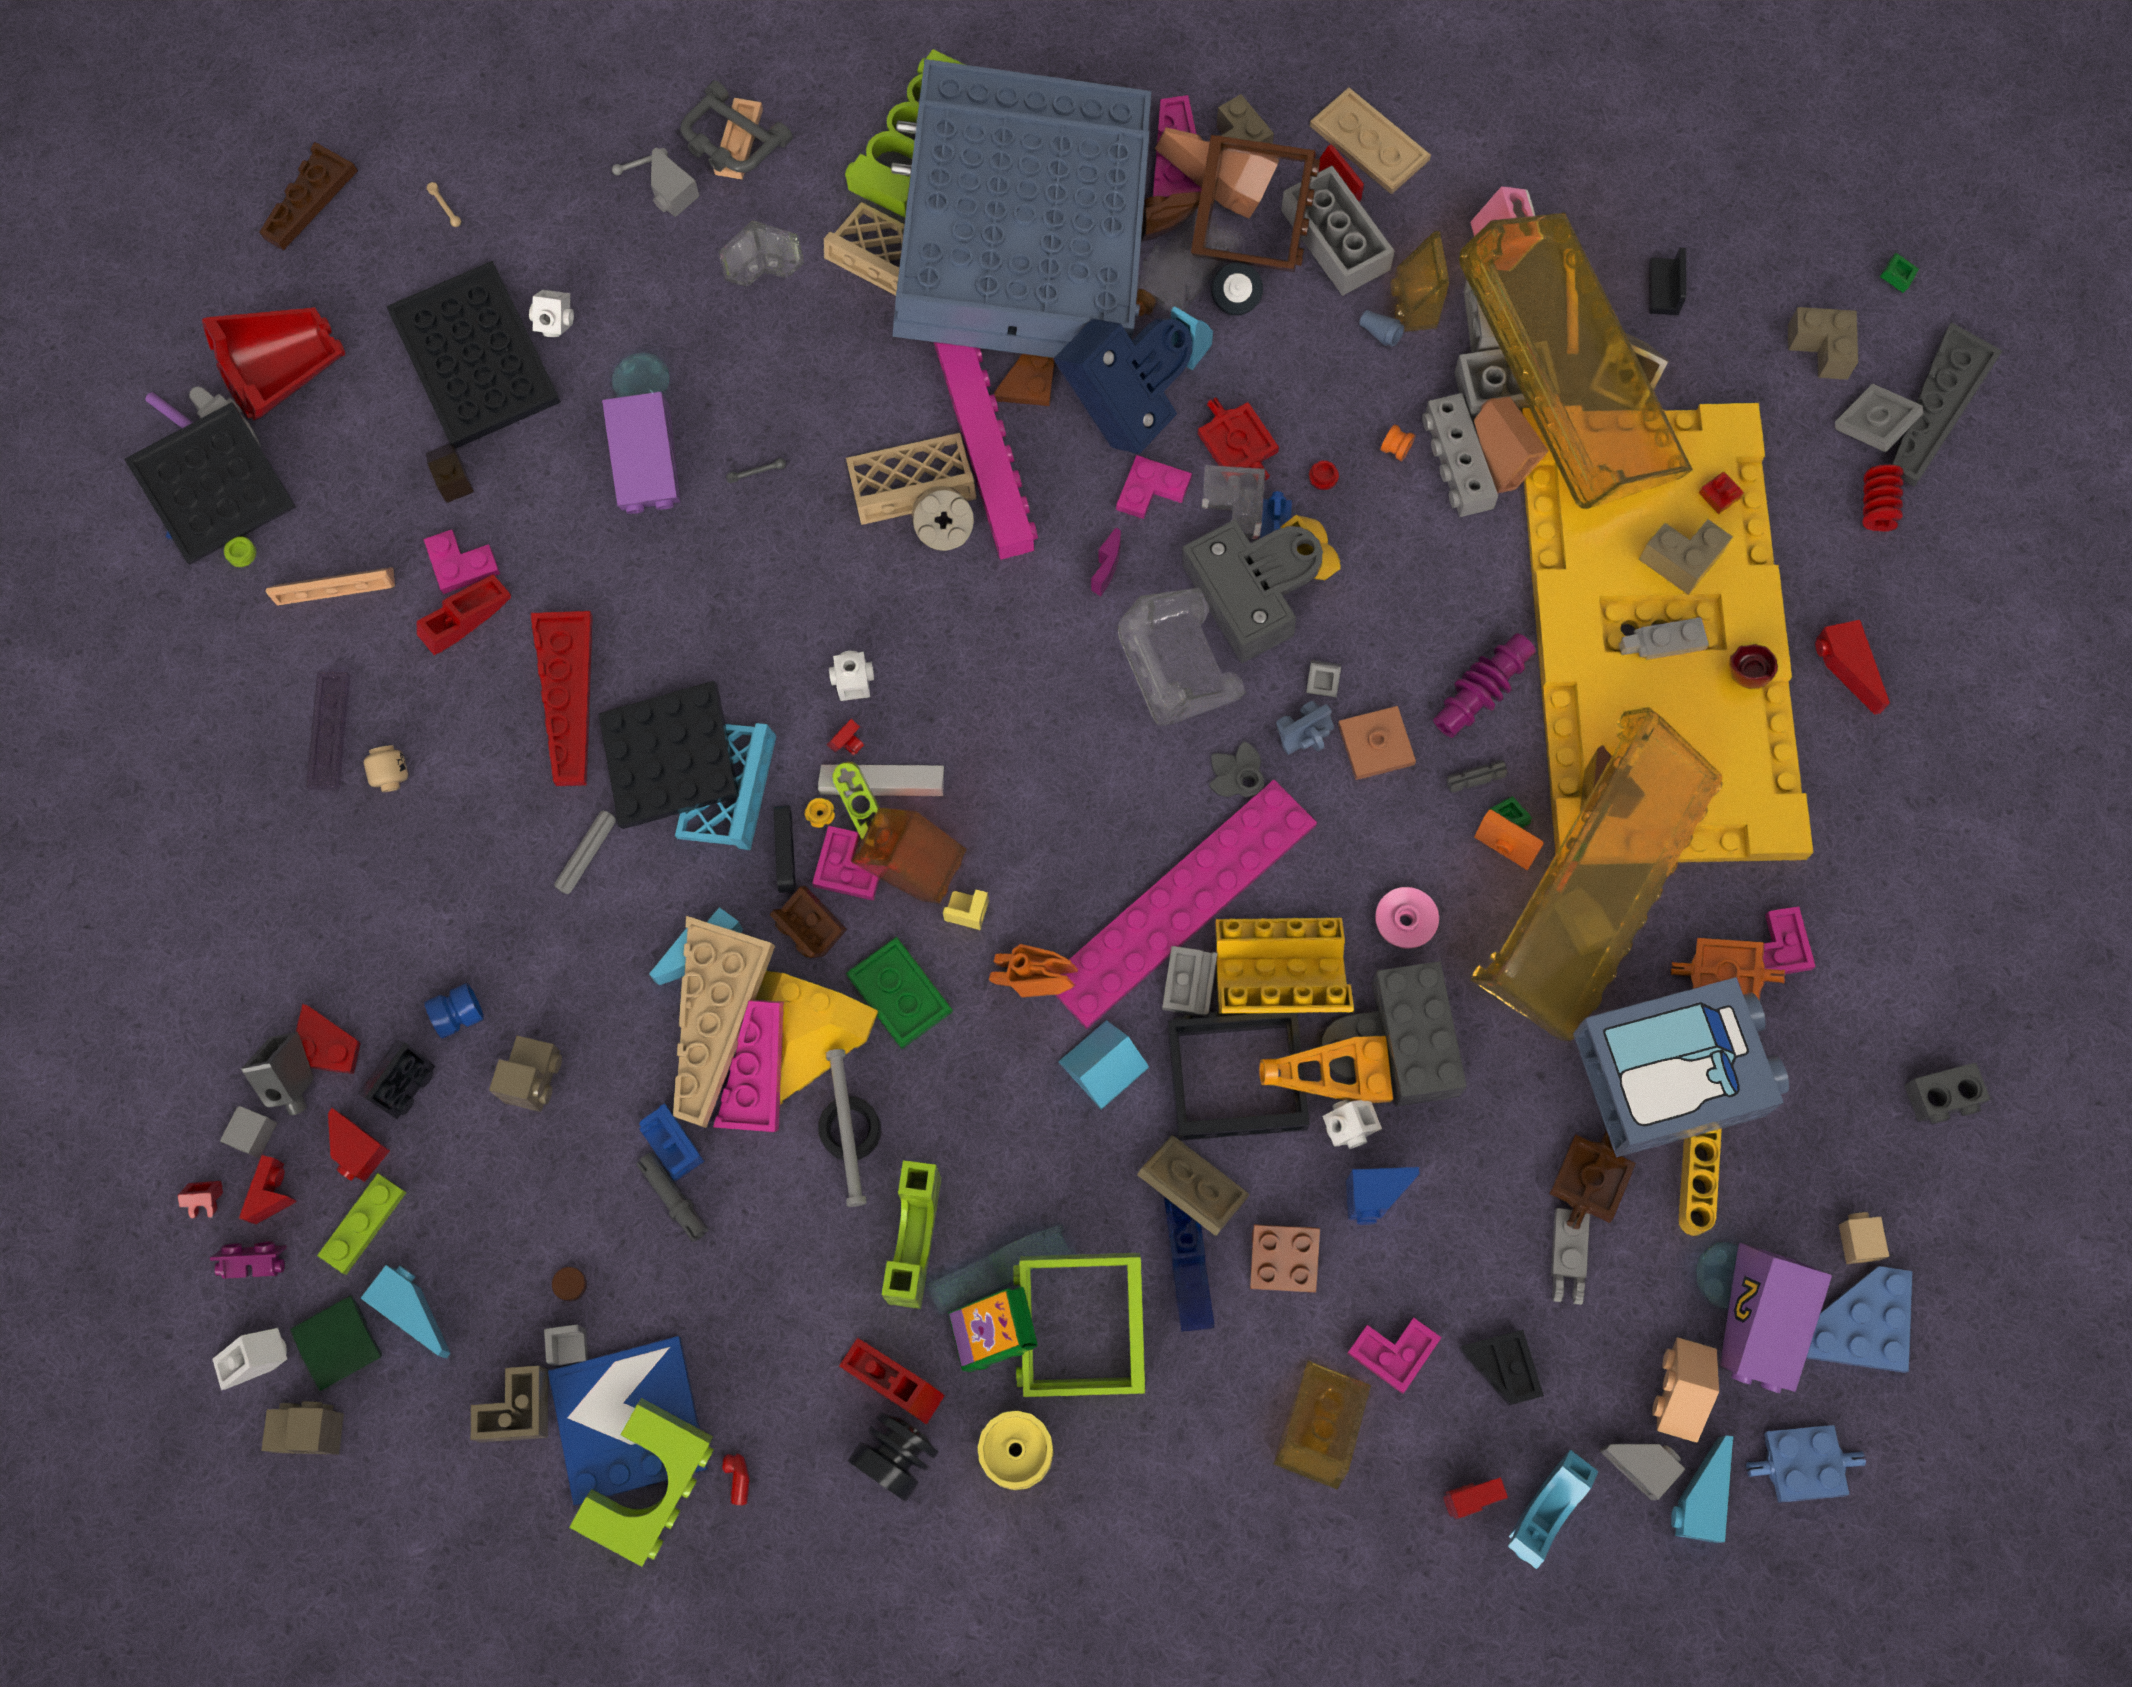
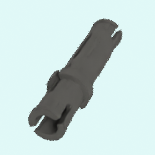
M653 1152L643 1156L636 1163V1166L670 1211L669 1216L673 1221L677 1220L691 1242L702 1238L709 1231V1228L697 1215L691 1199H686Z

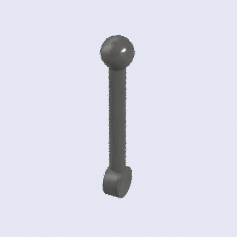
M778 458L774 463L740 473L731 472L726 475L728 483H734L740 478L771 469H784L786 461L783 458Z

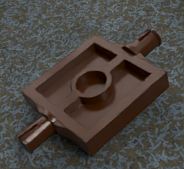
M1606 1129L1601 1142H1591L1576 1134L1574 1135L1549 1194L1567 1202L1573 1207L1570 1217L1566 1222L1569 1227L1574 1223L1573 1229H1580L1585 1214H1592L1608 1223L1614 1219L1636 1163L1622 1156L1616 1158Z

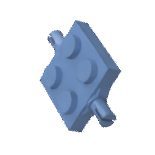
M1829 1425L1765 1432L1766 1461L1747 1462L1746 1469H1752L1747 1471L1749 1477L1769 1475L1775 1486L1778 1503L1849 1495L1845 1476L1846 1467L1865 1466L1866 1460L1860 1459L1865 1456L1862 1451L1843 1453L1838 1444L1835 1426Z

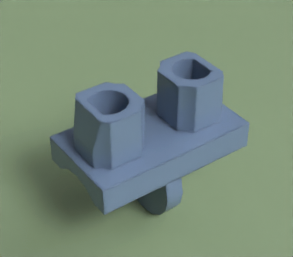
M1310 701L1300 709L1302 718L1296 722L1290 716H1284L1277 720V731L1281 737L1283 750L1287 755L1300 748L1305 750L1310 746L1316 751L1324 749L1325 745L1322 739L1329 736V731L1334 729L1331 720L1332 711L1327 704L1320 707L1314 701Z

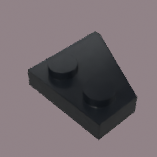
M1524 1330L1460 1346L1461 1353L1509 1406L1544 1396Z

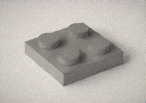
M1871 384L1835 421V428L1846 435L1883 452H1887L1923 415V406L1875 384Z

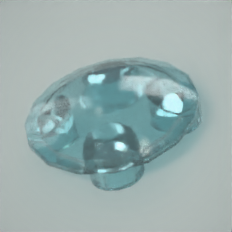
M648 353L631 354L622 359L615 367L612 376L613 389L617 393L618 398L662 392L664 395L670 380L669 370L663 360Z
M1717 1242L1707 1247L1700 1255L1696 1267L1697 1284L1702 1295L1711 1304L1722 1309H1729L1738 1246L1730 1242Z

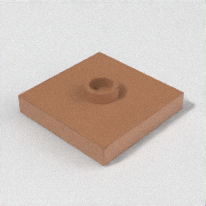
M1398 706L1338 722L1356 780L1415 765L1416 760Z

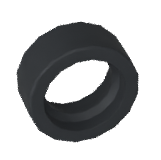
M850 1096L848 1097L850 1110L863 1114L869 1124L866 1139L861 1144L855 1146L857 1160L868 1156L878 1145L881 1136V1122L874 1108L863 1099ZM834 1100L822 1111L818 1122V1133L826 1150L834 1157L844 1160L842 1146L835 1142L831 1135L833 1119L838 1115L836 1100Z

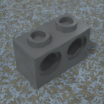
M1977 1063L1915 1078L1904 1085L1918 1122L1929 1119L1931 1124H1937L1951 1119L1949 1114L1958 1111L1961 1112L1962 1116L1980 1112V1105L1991 1100ZM1958 1085H1962L1967 1089L1968 1098L1963 1097L1959 1093ZM1928 1093L1933 1094L1937 1098L1938 1107L1929 1102Z

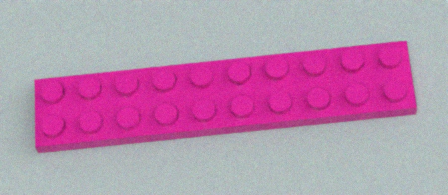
M1275 780L1271 781L1073 955L1069 960L1076 966L1078 972L1061 975L1068 976L1074 983V987L1055 996L1086 1029L1090 1028L1170 956L1172 946L1181 947L1315 828L1317 822Z

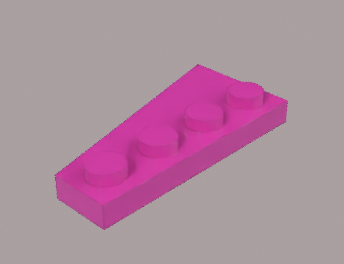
M1188 95L1160 99L1157 142L1166 127L1196 134ZM1156 150L1153 197L1166 196L1168 198L1170 195L1177 193L1201 192L1202 188Z
M768 1000L748 1001L737 1040L739 1042L735 1057L731 1061L729 1079L726 1088L723 1090L720 1100L722 1102L720 1111L715 1118L713 1127L776 1132L779 1130L784 1002Z

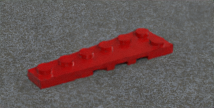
M591 611L531 613L534 645L538 659V674L542 688L541 696L546 717L545 725L549 739L548 747L553 782L556 786L587 785L593 615Z

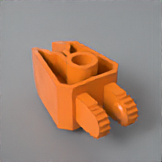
M1019 944L1012 950V954H995L993 962L1001 967H1008L1007 972H991L989 981L1001 986H1011L1022 998L1057 995L1074 987V983L1069 977L1061 974L1076 973L1078 969L1070 960L1053 951Z

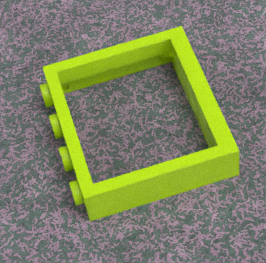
M1140 1253L1020 1256L1019 1265H1013L1014 1286L1024 1287L1031 1318V1268L1127 1265L1131 1377L1034 1380L1032 1349L1022 1355V1367H1016L1017 1387H1023V1397L1145 1393Z

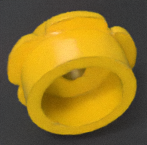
M815 798L807 805L804 812L807 821H810L813 827L821 828L834 820V806L829 800ZM822 811L823 814L819 816L817 812Z

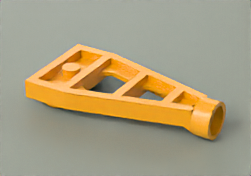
M1386 1036L1353 1037L1279 1059L1260 1060L1259 1076L1262 1085H1275L1340 1100H1362L1372 1103H1386L1393 1100ZM1350 1056L1354 1059L1356 1078L1354 1084L1338 1083L1330 1077L1329 1063L1333 1059ZM1318 1061L1321 1081L1301 1080L1298 1075V1064Z

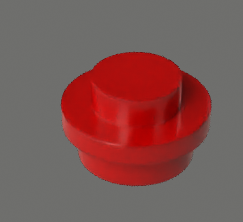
M1319 461L1311 467L1309 480L1315 488L1328 490L1338 482L1339 472L1333 463Z

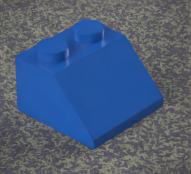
M1419 1167L1353 1169L1346 1179L1348 1220L1357 1219L1358 1225L1376 1224L1377 1219H1381L1420 1174Z

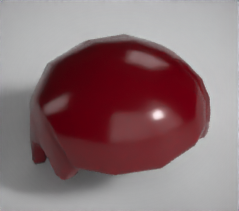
M1752 644L1747 646L1741 645L1733 655H1730L1729 668L1731 677L1739 686L1748 689H1759L1773 680L1777 674L1778 664L1775 655L1767 647Z

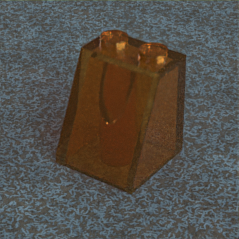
M879 808L851 862L920 901L940 904L942 898L948 892V886L955 872L961 866L962 858L967 849L917 811Z

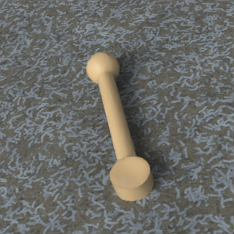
M434 182L427 185L428 193L436 197L449 216L450 224L453 227L460 226L461 219L453 214L438 192V185Z

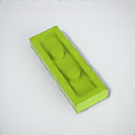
M377 1173L317 1256L341 1273L347 1275L407 1192Z

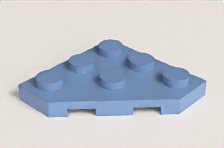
M1878 1266L1833 1301L1820 1313L1806 1358L1902 1373L1909 1372L1912 1271Z

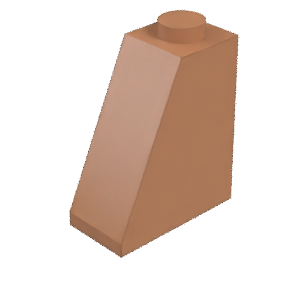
M1510 396L1498 399L1491 398L1481 406V411L1474 419V423L1497 494L1516 490L1548 453V449Z

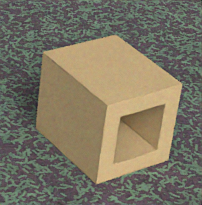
M1868 1212L1848 1215L1849 1220L1839 1224L1846 1264L1880 1261L1889 1257L1881 1217L1869 1218Z

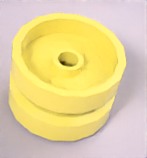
M1021 1411L1004 1412L990 1420L981 1432L977 1447L979 1463L986 1475L1000 1487L1011 1490L1027 1489L1042 1481L1051 1467L1054 1455L1052 1439L1045 1425L1032 1414ZM1014 1443L1020 1444L1022 1448V1453L1017 1457L1009 1453V1448H1013Z

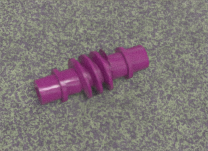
M1515 633L1504 645L1499 644L1494 648L1495 655L1490 660L1480 656L1478 662L1470 666V671L1467 670L1463 673L1462 679H1458L1455 682V688L1458 693L1454 698L1447 697L1444 700L1445 707L1433 718L1436 727L1446 736L1453 738L1465 725L1471 726L1475 722L1474 716L1482 707L1491 711L1494 710L1495 703L1493 700L1501 702L1504 699L1501 691L1507 694L1512 691L1508 680L1515 673L1521 674L1525 670L1524 663L1535 653L1534 645L1525 636Z

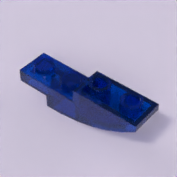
M1164 1197L1181 1332L1214 1328L1215 1323L1201 1224Z

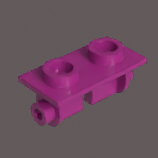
M272 1241L254 1244V1247L243 1248L241 1243L226 1244L221 1246V1249L210 1257V1261L219 1260L215 1264V1275L221 1276L223 1279L247 1277L248 1265H252L253 1277L277 1276L279 1272H284L285 1269L284 1259H279V1254L286 1250L287 1245L275 1246V1242Z

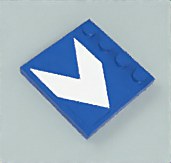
M681 1337L669 1338L548 1371L573 1505L582 1504L591 1489L605 1497H610L668 1481L666 1468L658 1456L620 1434L641 1398L700 1429ZM707 1464L704 1468L698 1465L694 1473L708 1470Z

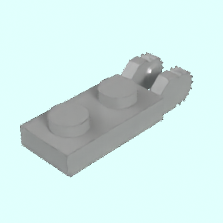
M1556 1208L1554 1213L1551 1276H1553L1552 1299L1553 1301L1561 1302L1564 1296L1563 1277L1574 1278L1573 1302L1574 1304L1582 1305L1585 1290L1584 1279L1587 1276L1590 1214H1585L1580 1229H1573L1574 1223L1571 1227L1566 1224L1572 1210Z

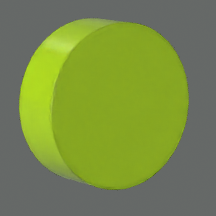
M243 536L234 538L226 543L224 547L225 558L236 567H245L251 564L257 553L254 544Z

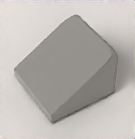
M1311 660L1306 693L1337 697L1341 664Z

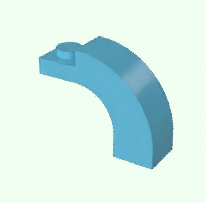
M1569 1450L1544 1481L1520 1516L1509 1536L1511 1540L1508 1547L1520 1559L1537 1569L1545 1560L1557 1532L1567 1517L1592 1488L1599 1471L1572 1450Z

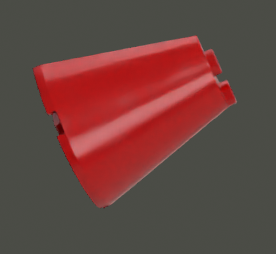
M315 307L214 316L202 319L209 348L214 350L215 358L218 362L216 366L235 403L242 409L243 414L248 419L252 418V421L262 418L342 356H345V350L340 340H335L329 336L332 330L328 320L325 317L321 318Z

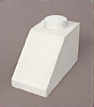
M278 1328L242 1335L212 1359L221 1390L270 1372L287 1360L286 1343L281 1338Z

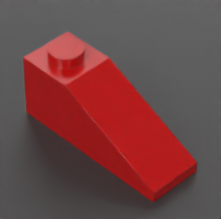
M1855 620L1824 627L1816 638L1815 647L1817 654L1823 657L1826 667L1874 715L1881 714L1890 701L1861 621Z
M859 1338L856 1339L839 1367L926 1425L945 1397L944 1394L928 1382Z

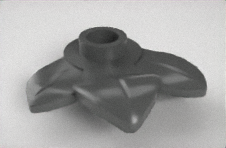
M1241 743L1236 757L1228 754H1212V769L1217 777L1211 781L1209 787L1215 793L1224 797H1231L1237 794L1243 797H1254L1263 789L1264 777L1259 771L1261 758L1259 753L1249 743ZM1245 779H1251L1253 780L1254 785L1252 787H1246L1243 784V781Z

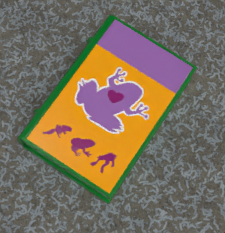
M1024 1287L1014 1290L1010 1288L948 1312L962 1371L974 1372L986 1369L990 1365L1008 1358L1021 1356L1038 1346Z

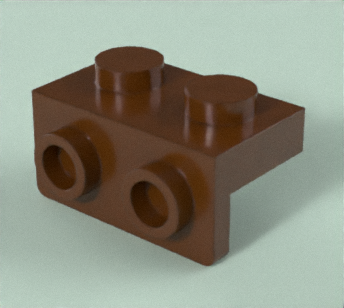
M800 886L781 909H773L769 914L776 921V928L781 933L789 935L796 943V949L808 958L824 957L848 930L806 886Z

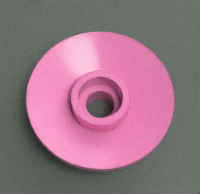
M1400 887L1388 892L1380 900L1376 909L1375 921L1378 931L1387 942L1399 948L1412 949L1420 947L1431 940L1438 928L1439 913L1436 904L1426 893L1412 887ZM1403 916L1409 917L1411 924L1408 926L1403 925L1400 922V918Z

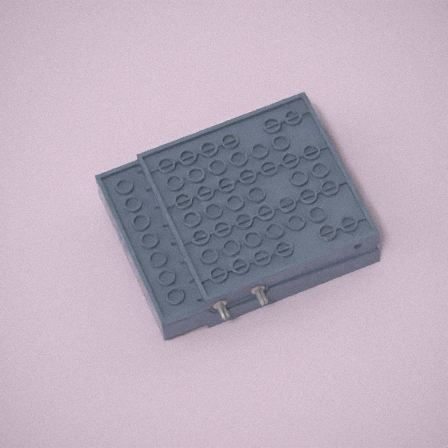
M925 59L917 123L897 121L896 125L897 131L915 134L912 165L892 163L891 173L910 176L892 337L1054 358L1093 318L1121 323L1130 339H1132L1135 316L1138 317L1140 305L1136 304L1149 143L1148 128L1151 91Z

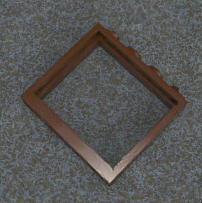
M1211 135L1191 248L1192 256L1226 262H1243L1251 266L1295 272L1296 265L1301 266L1303 261L1304 248H1299L1301 236H1307L1310 219L1305 218L1307 206L1312 207L1315 189L1310 188L1312 177L1318 176L1320 159H1315V150ZM1223 150L1305 162L1287 261L1206 248Z

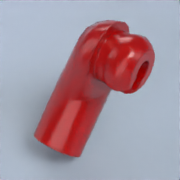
M736 1453V1456L727 1454L723 1459L722 1470L725 1473H733L730 1503L745 1505L748 1501L750 1481L745 1458Z

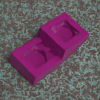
M1118 528L1112 531L1099 548V562L1102 565L1091 578V591L1099 596L1103 595L1110 584L1119 561L1121 530Z

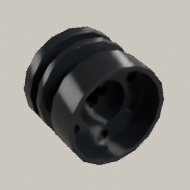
M880 1411L876 1419L888 1427L887 1430L882 1434L870 1426L868 1431L878 1441L877 1445L874 1448L860 1442L847 1461L906 1502L919 1483L909 1472L911 1466L913 1465L925 1471L930 1467L918 1459V1455L923 1451L935 1459L939 1451L933 1447L924 1434L901 1418L886 1415Z

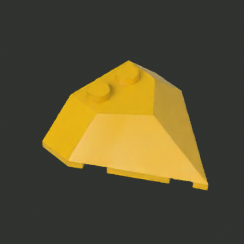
M766 971L755 1000L784 1002L780 1105L787 1097L797 1090L800 1091L831 1068L830 1061L826 1059V1052L844 1049L845 1054H847L855 1047L858 1048L867 1042L878 1011L837 991L785 973Z

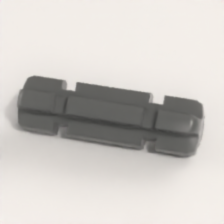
M1498 760L1492 762L1489 766L1485 764L1464 770L1462 774L1458 772L1449 775L1446 779L1447 786L1450 792L1454 793L1463 790L1465 786L1468 789L1491 782L1490 779L1492 778L1494 780L1505 778L1507 768L1504 761Z

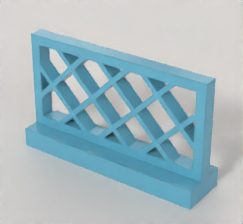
M756 723L755 727L725 724L727 733H731L728 736L729 745L736 753L732 756L733 765L739 760L744 765L743 773L736 777L737 786L740 784L738 789L739 797L727 809H725L721 802L717 803L723 812L709 822L702 814V811L709 806L680 813L675 837L682 840L736 845L739 849L751 850L776 735L767 724ZM741 735H751L749 745L738 751L732 742ZM699 815L705 825L695 832L686 831L688 821ZM725 818H728L731 823L729 835H717L713 827Z

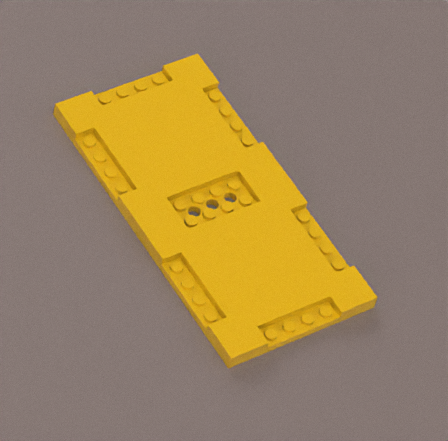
M1759 403L1699 404L1697 410L1582 412L1581 407L1522 408L1521 413L1548 449V453L1525 478L1524 491L1556 865L1807 860L1813 854L1807 795L1802 793L1789 689L1792 672L1779 565H1774L1762 466L1765 450ZM1724 471L1740 487L1744 494L1741 499L1718 514L1699 494V491L1704 485ZM1707 519H1709L1733 536L1724 553L1689 595L1639 560L1647 543L1664 523L1691 540ZM1699 617L1702 619L1709 643L1707 649L1649 660H1646V657H1640L1639 653L1621 655L1619 647L1622 637L1626 636L1621 631L1622 625L1629 624L1635 629H1640L1641 627L1652 626L1653 624H1664ZM1757 644L1765 646L1775 655L1778 664L1777 674L1766 686L1759 689H1748L1739 686L1731 677L1729 668L1730 655H1733L1741 645ZM1602 745L1643 793V796L1626 818L1580 812L1584 770L1596 750Z

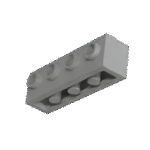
M1460 393L1428 401L1426 411L1422 414L1423 426L1426 431L1430 430L1432 435V452L1435 457L1439 456L1442 464L1440 465V475L1443 482H1448L1450 488L1449 501L1452 508H1457L1459 517L1494 509L1498 494L1463 394Z

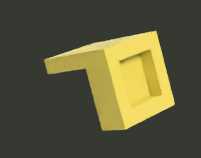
M975 890L973 896L953 891L948 907H944L943 910L944 921L981 930L989 903L988 892Z

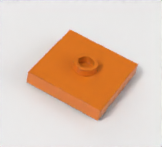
M1492 809L1488 810L1474 836L1477 840L1526 870L1530 868L1544 844L1542 840Z

